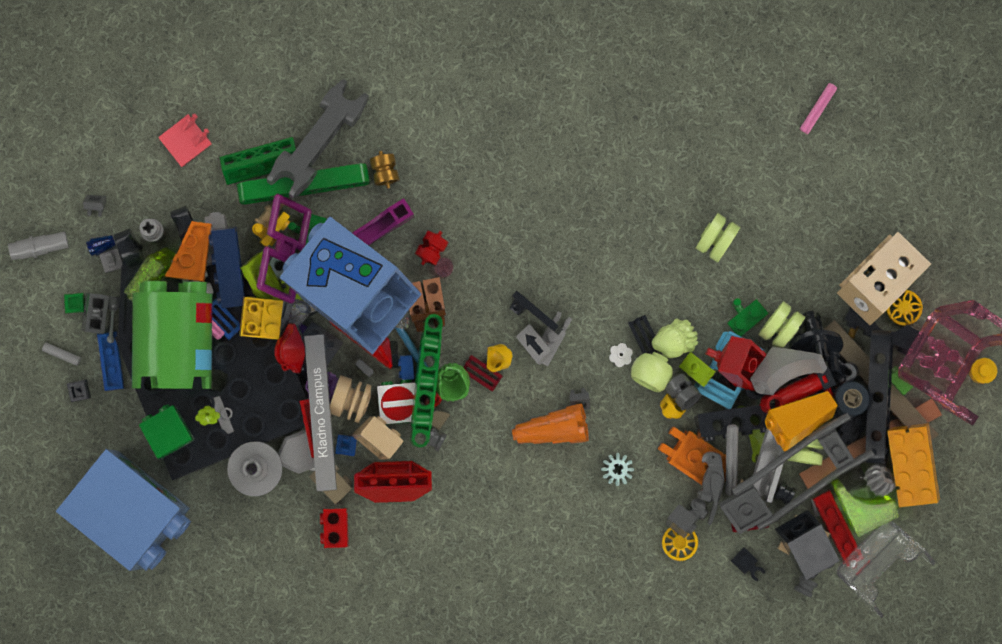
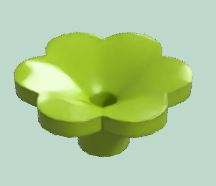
M205 406L198 411L195 419L201 425L216 424L217 419L220 418V413L210 406Z

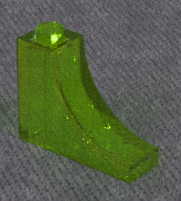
M166 247L148 255L124 291L128 295V299L133 302V293L139 292V283H143V281H161L167 270H169L172 264L171 261L176 253Z
M838 479L831 482L851 529L857 537L900 517L897 512L899 506L894 498L891 499L888 495L875 498L858 497L849 493Z

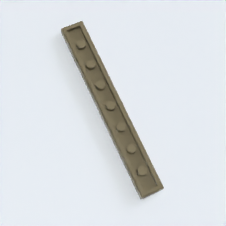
M834 320L824 330L834 331L841 335L844 344L840 352L841 358L845 362H852L858 367V376L868 386L870 358ZM892 384L890 412L903 426H908V432L911 425L928 423ZM877 392L876 396L882 402L884 396L881 392ZM929 424L932 441L939 434Z

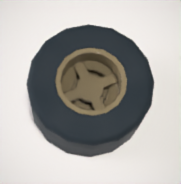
M850 381L843 383L833 393V399L838 405L836 412L840 415L848 413L851 418L858 416L869 405L868 391L858 382Z

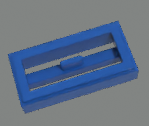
M217 299L212 302V311L231 332L228 334L213 317L212 320L223 330L226 338L230 340L240 330V323L226 308H222L221 303L218 304ZM216 304L237 325L235 329L214 308Z

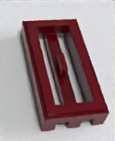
M472 355L463 367L468 372L470 378L491 392L494 391L503 377L498 372L488 370L486 364ZM474 361L498 378L496 380L472 365L471 362ZM469 367L492 382V387L466 369Z

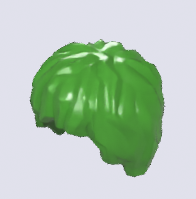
M457 363L444 364L438 370L436 391L441 399L447 402L463 399L468 395L470 386L468 372Z

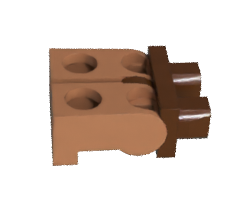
M440 277L423 280L425 300L421 282H413L412 284L422 294L409 309L412 323L414 322L417 332L422 331L425 318L431 314L439 315L443 322L442 327H445L444 316H446ZM433 319L434 326L436 328L438 323L435 319Z

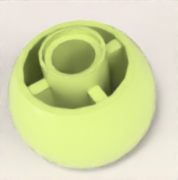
M653 352L652 355L644 353L634 361L631 368V377L643 387L659 393L665 390L666 385L672 380L673 369L667 363L668 359L656 352Z

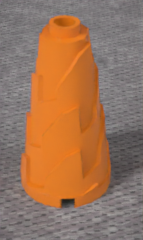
M582 403L571 405L565 409L550 412L548 415L532 418L530 421L515 426V429H512L514 441L517 440L518 443L533 444L588 442L589 433L588 425L585 421L584 407Z

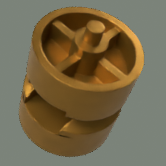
M379 151L378 156L370 158L371 168L376 170L374 174L376 186L386 185L387 189H389L390 184L400 180L398 171L393 169L396 165L394 154H383V151Z

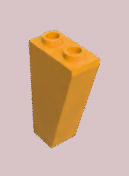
M826 391L769 410L765 419V425L775 437L777 444L781 446L783 451H787L833 418L838 405L830 393Z

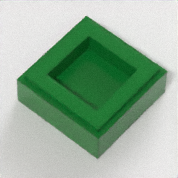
M84 293L64 294L65 314L84 313Z

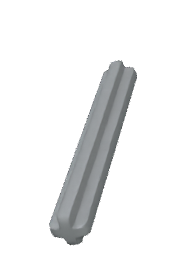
M735 424L727 426L725 492L729 496L734 495L732 488L737 485L739 428Z

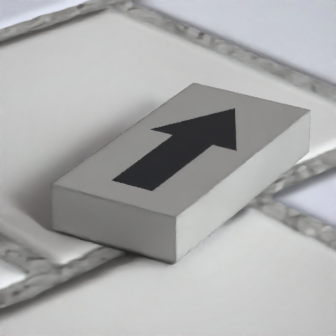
M531 324L516 336L539 365L553 353V350Z

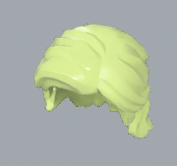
M677 318L673 323L663 326L652 340V346L666 358H677L683 353L694 351L695 346L698 344V341H696L698 333L693 331L694 327L691 326L688 320L681 321Z

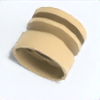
M340 375L330 404L331 414L340 417L342 412L347 410V420H350L353 412L357 414L354 422L359 423L366 413L371 398V385L367 384L365 391L362 392L360 391L362 382H359L356 388L353 389L351 388L352 379Z

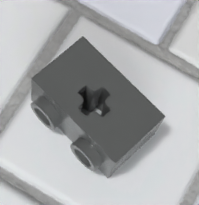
M86 293L81 331L104 334L109 300L108 295Z

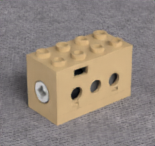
M899 232L894 236L889 234L839 285L841 289L837 294L871 325L914 283L931 263Z

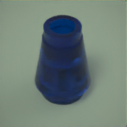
M112 235L90 238V241L86 242L90 256H98L116 246Z

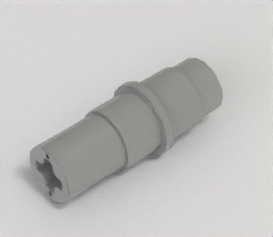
M145 219L141 222L140 233L146 241L159 243L164 239L165 231L158 220Z
M65 231L36 237L29 236L27 239L8 244L11 260L30 257L37 258L39 255L69 248Z

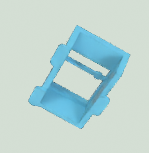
M731 331L723 332L716 345V350L722 351L731 336H740ZM713 358L709 367L713 370H718L717 362ZM710 379L705 387L697 381L694 384L702 395L722 405L726 410L732 408L740 391L745 389L737 387L733 391L713 379Z

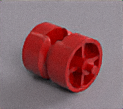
M427 230L422 239L424 243L420 244L414 253L421 258V265L424 266L425 263L437 265L441 257L439 253L444 252L449 244L447 240L442 238L443 232L439 231L438 234Z

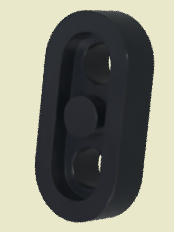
M846 362L840 366L841 374L833 376L834 380L838 382V386L834 385L831 387L833 393L843 383L853 382L858 377L859 370L854 363ZM847 368L852 370V374L847 373Z

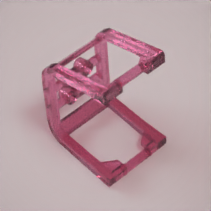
M969 300L940 306L929 315L904 357L898 370V377L940 403L947 412L970 425H974L979 416L964 406H956L953 404V399L979 354L986 347L1002 345V331L997 335L979 338L951 318L950 315L968 314L979 320L987 318L1001 329L1002 319L977 301ZM937 322L972 346L965 359L960 357L957 350L947 347L943 340L934 339L930 336ZM925 342L929 344V348L932 351L938 352L934 357L926 356L920 352ZM916 358L920 360L919 362L922 367L933 370L936 377L945 378L951 382L944 395L942 394L943 391L930 382L921 380L909 372ZM946 361L955 362L960 365L955 376L950 373V369L947 366H942Z

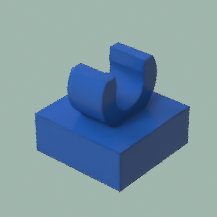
M338 435L335 454L355 456L357 440L353 436Z

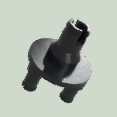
M813 310L805 312L803 314L805 316L803 320L804 333L791 341L789 349L821 354L824 362L827 361L832 376H839L841 374L839 364L840 352L844 346L841 335L834 331L823 330L819 312L816 313V317H814ZM808 374L798 376V378H804L808 376Z

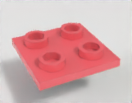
M189 114L158 137L181 167L212 145L207 138L209 130L204 129V132H202L195 123L198 118L196 114H193L192 117Z

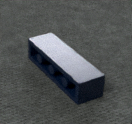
M237 227L213 229L211 231L212 234H209V243L214 248L211 258L212 264L216 265L217 273H214L215 284H219L220 292H217L218 304L221 303L222 308L242 306L243 297H246L241 270L242 263Z

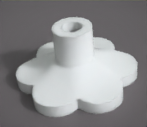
M620 343L618 346L611 347L609 360L614 362L617 367L631 363L633 352L632 349L627 348L626 344Z

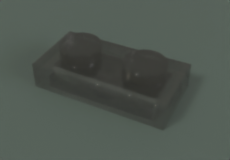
M857 465L837 477L826 487L831 491L834 499H837L867 484V482L864 480L865 474L860 465Z

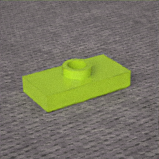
M689 352L679 366L703 387H705L716 372L692 352Z

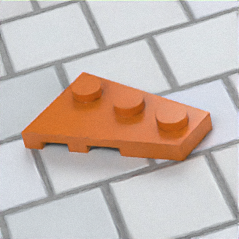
M191 222L182 240V244L177 254H175L169 270L165 274L166 278L204 282L210 245L209 234L212 231V224Z

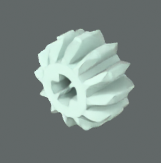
M616 453V460H614L612 455H609L611 463L607 460L603 461L605 465H608V468H601V471H608L607 474L603 475V478L611 476L608 481L609 484L616 479V486L620 484L619 479L622 480L623 484H626L627 481L624 477L632 478V475L627 472L634 471V468L627 467L632 464V461L630 460L625 463L626 455L619 460V453ZM615 464H618V466L621 465L623 468L620 470V475H617L618 473H613V470L615 469Z

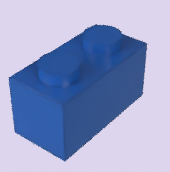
M400 356L398 365L401 366L399 377L402 380H414L413 356Z

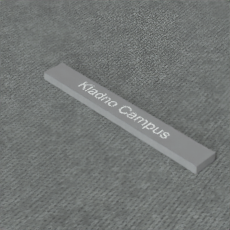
M324 334L304 336L317 492L337 490Z

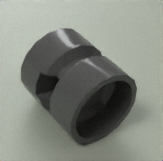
M685 374L674 377L665 388L672 398H676L675 402L681 410L691 408L701 398V393L695 386H691V381Z

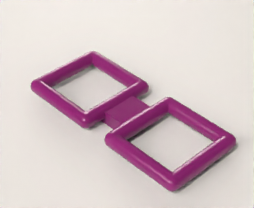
M280 194L274 196L267 235L277 240L275 249L268 246L263 249L256 287L258 290L292 304L295 302L296 292L289 288V293L287 294L265 284L269 259L271 256L285 263L292 254H295L296 249L302 251L306 245L312 211ZM280 204L304 214L299 241L275 231Z

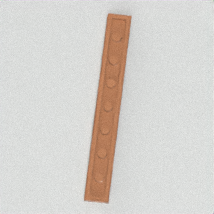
M933 398L915 407L928 423L942 415ZM897 418L890 422V428L903 426ZM878 430L874 432L875 440L880 441L882 438V434ZM866 436L847 446L854 458L866 452ZM827 457L822 461V466L813 465L799 473V476L808 490L837 468L830 457Z

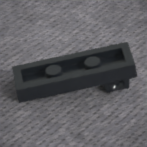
M516 290L512 295L514 301L509 308L518 316L526 309L529 310L559 335L563 329Z

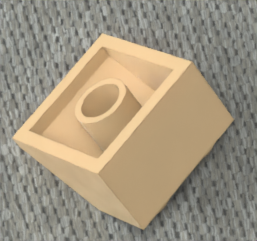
M379 416L369 417L351 435L380 460L390 459L403 443V440L400 438L401 434L393 428L390 430L386 426V422Z

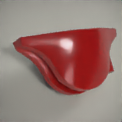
M289 323L285 332L276 343L275 357L277 362L282 365L283 371L290 369L293 373H300L305 357V347L296 325Z

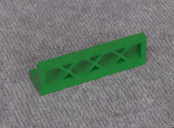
M293 137L219 157L226 184L230 185L269 174L276 159L284 150L290 154H293L296 150ZM291 144L290 148L281 149L283 146ZM268 150L271 151V152L268 153V154H263L265 151H268ZM250 155L253 156V157L250 158V159H245L247 156H250ZM234 161L232 164L225 165V162Z

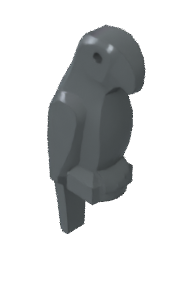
M708 451L702 456V462H706L708 468L703 476L702 489L697 492V498L708 502L713 500L707 522L711 525L723 490L724 472L720 454Z

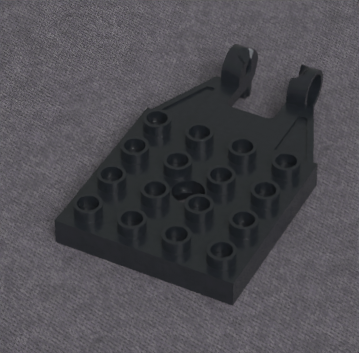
M186 205L170 212L178 228L181 241L191 222L194 221ZM129 228L114 234L116 245L123 259L121 266L119 329L115 340L132 380L133 293L139 292V283L154 281L143 257V247ZM216 265L206 266L208 276L204 280V282L210 283L212 286V302L217 299V292H220L219 284H215L214 273H217ZM243 276L246 297L253 296L256 298L247 279ZM165 278L160 280L167 282V292H179V284L183 283L182 279ZM216 304L214 308L235 329L237 325ZM242 306L226 308L241 323ZM212 311V317L229 334L231 330ZM240 330L230 340L225 335L218 340L212 335V368L228 374L226 385L222 388L221 392L219 390L202 389L201 377H194L192 389L152 388L150 377L142 376L141 388H135L145 415L152 414L155 416L160 413L159 409L168 404L169 406L174 405L194 438V441L163 458L172 481L229 459L232 453L245 443L261 442L266 444L305 428L300 401L307 400L308 397L298 373H293L290 369L283 371L282 365L277 362L275 346L278 339L240 336ZM220 396L224 408H230L233 412L229 420L234 432L228 434L225 430L221 429L218 419L216 424L201 425L199 421H196L195 416L205 406L215 409L216 402L214 398ZM226 410V413L229 417L230 411Z

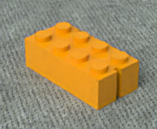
M929 423L911 425L909 432H907L908 426L890 428L887 432L895 485L899 486L896 490L899 507L938 503L940 495Z

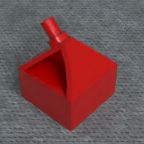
M731 336L722 351H715L708 347L705 355L714 358V361L717 362L718 372L735 387L755 391L750 378L767 354L752 340Z

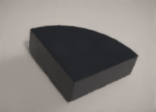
M390 341L392 368H399L398 342Z

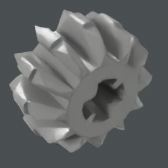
M874 464L864 472L866 485L870 487V491H874L876 496L880 495L883 497L896 488L894 474L885 464Z

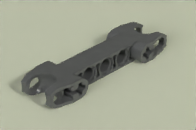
M344 79L331 88L324 96L320 107L325 112L294 153L290 154L284 150L276 159L267 178V183L270 185L275 184L282 177L292 179L294 184L289 192V197L293 200L307 189L314 180L317 171L312 168V165L344 123L350 127L357 123L369 100V95L366 93L356 100L350 101L345 99L343 93L346 90L347 81Z

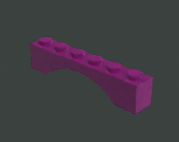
M403 198L352 232V234L369 246L415 216Z

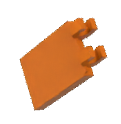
M675 427L670 429L668 434L679 441L673 449L664 443H661L658 447L659 451L668 456L666 460H668L670 465L702 485L704 473L708 468L707 463L702 462V456L708 451H713L720 454L722 458L724 482L726 481V455L708 442H704L703 439H698V436L691 431L683 433Z

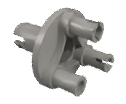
M249 442L241 445L232 453L228 462L227 469L230 482L239 492L248 496H261L269 493L277 486L282 476V462L278 453L265 443ZM252 463L257 467L255 474H252V471L248 469Z

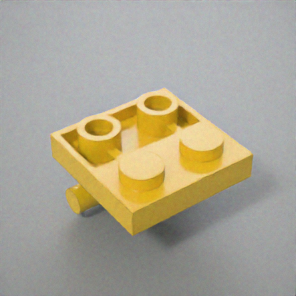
M282 212L279 215L275 231H284L289 225L290 221L288 218L290 216L287 213ZM260 223L252 226V232L261 239L259 242L264 247L268 245L273 246L276 239L267 235L266 227Z
M253 296L243 297L239 335L279 339L283 301L255 298Z

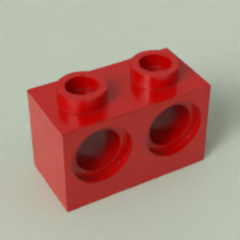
M348 508L323 509V513H320V525H324V532L320 533L321 544H324V548L349 547ZM331 513H336L339 516V521L336 524L329 522L328 518ZM332 532L338 533L340 537L336 544L331 543L329 540Z

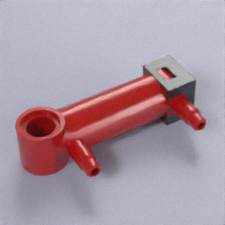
M827 367L824 374L810 373V375L776 391L773 395H765L760 401V406L765 413H768L771 410L770 401L772 399L775 401L774 408L805 399L821 390L824 392L828 391L833 398L831 387L836 385L829 367Z

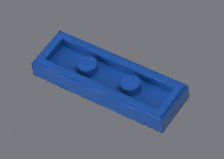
M113 332V343L107 342L109 333L97 334L104 390L125 389L120 350L115 340V337L118 336L117 332Z

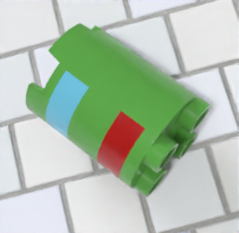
M143 281V283H139V292L133 293L132 388H141V378L144 376L150 377L152 388L192 389L194 377H201L202 389H212V294L207 293V282H183L179 284V292H167V282Z

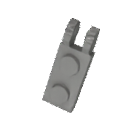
M559 311L553 319L555 323L561 318L562 313ZM570 317L565 320L563 330L559 335L549 327H547L542 338L553 350V353L542 363L543 365L548 367L572 320Z

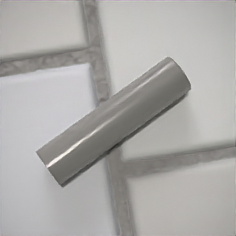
M47 342L43 345V352L73 365H79L81 357Z

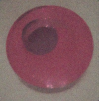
M440 258L434 269L438 276L448 277L452 274L454 267L448 258Z

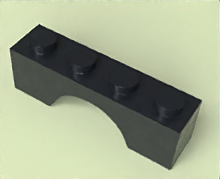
M850 306L842 321L846 322L845 326L856 330V328L862 330V334L868 338H871L872 330H882L875 322L869 325ZM905 325L898 331L893 332V347L897 348V352L901 355H912L924 333Z

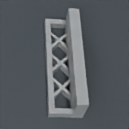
M766 429L753 475L786 452L777 444L775 437L768 429ZM783 464L753 484L766 502L772 503Z

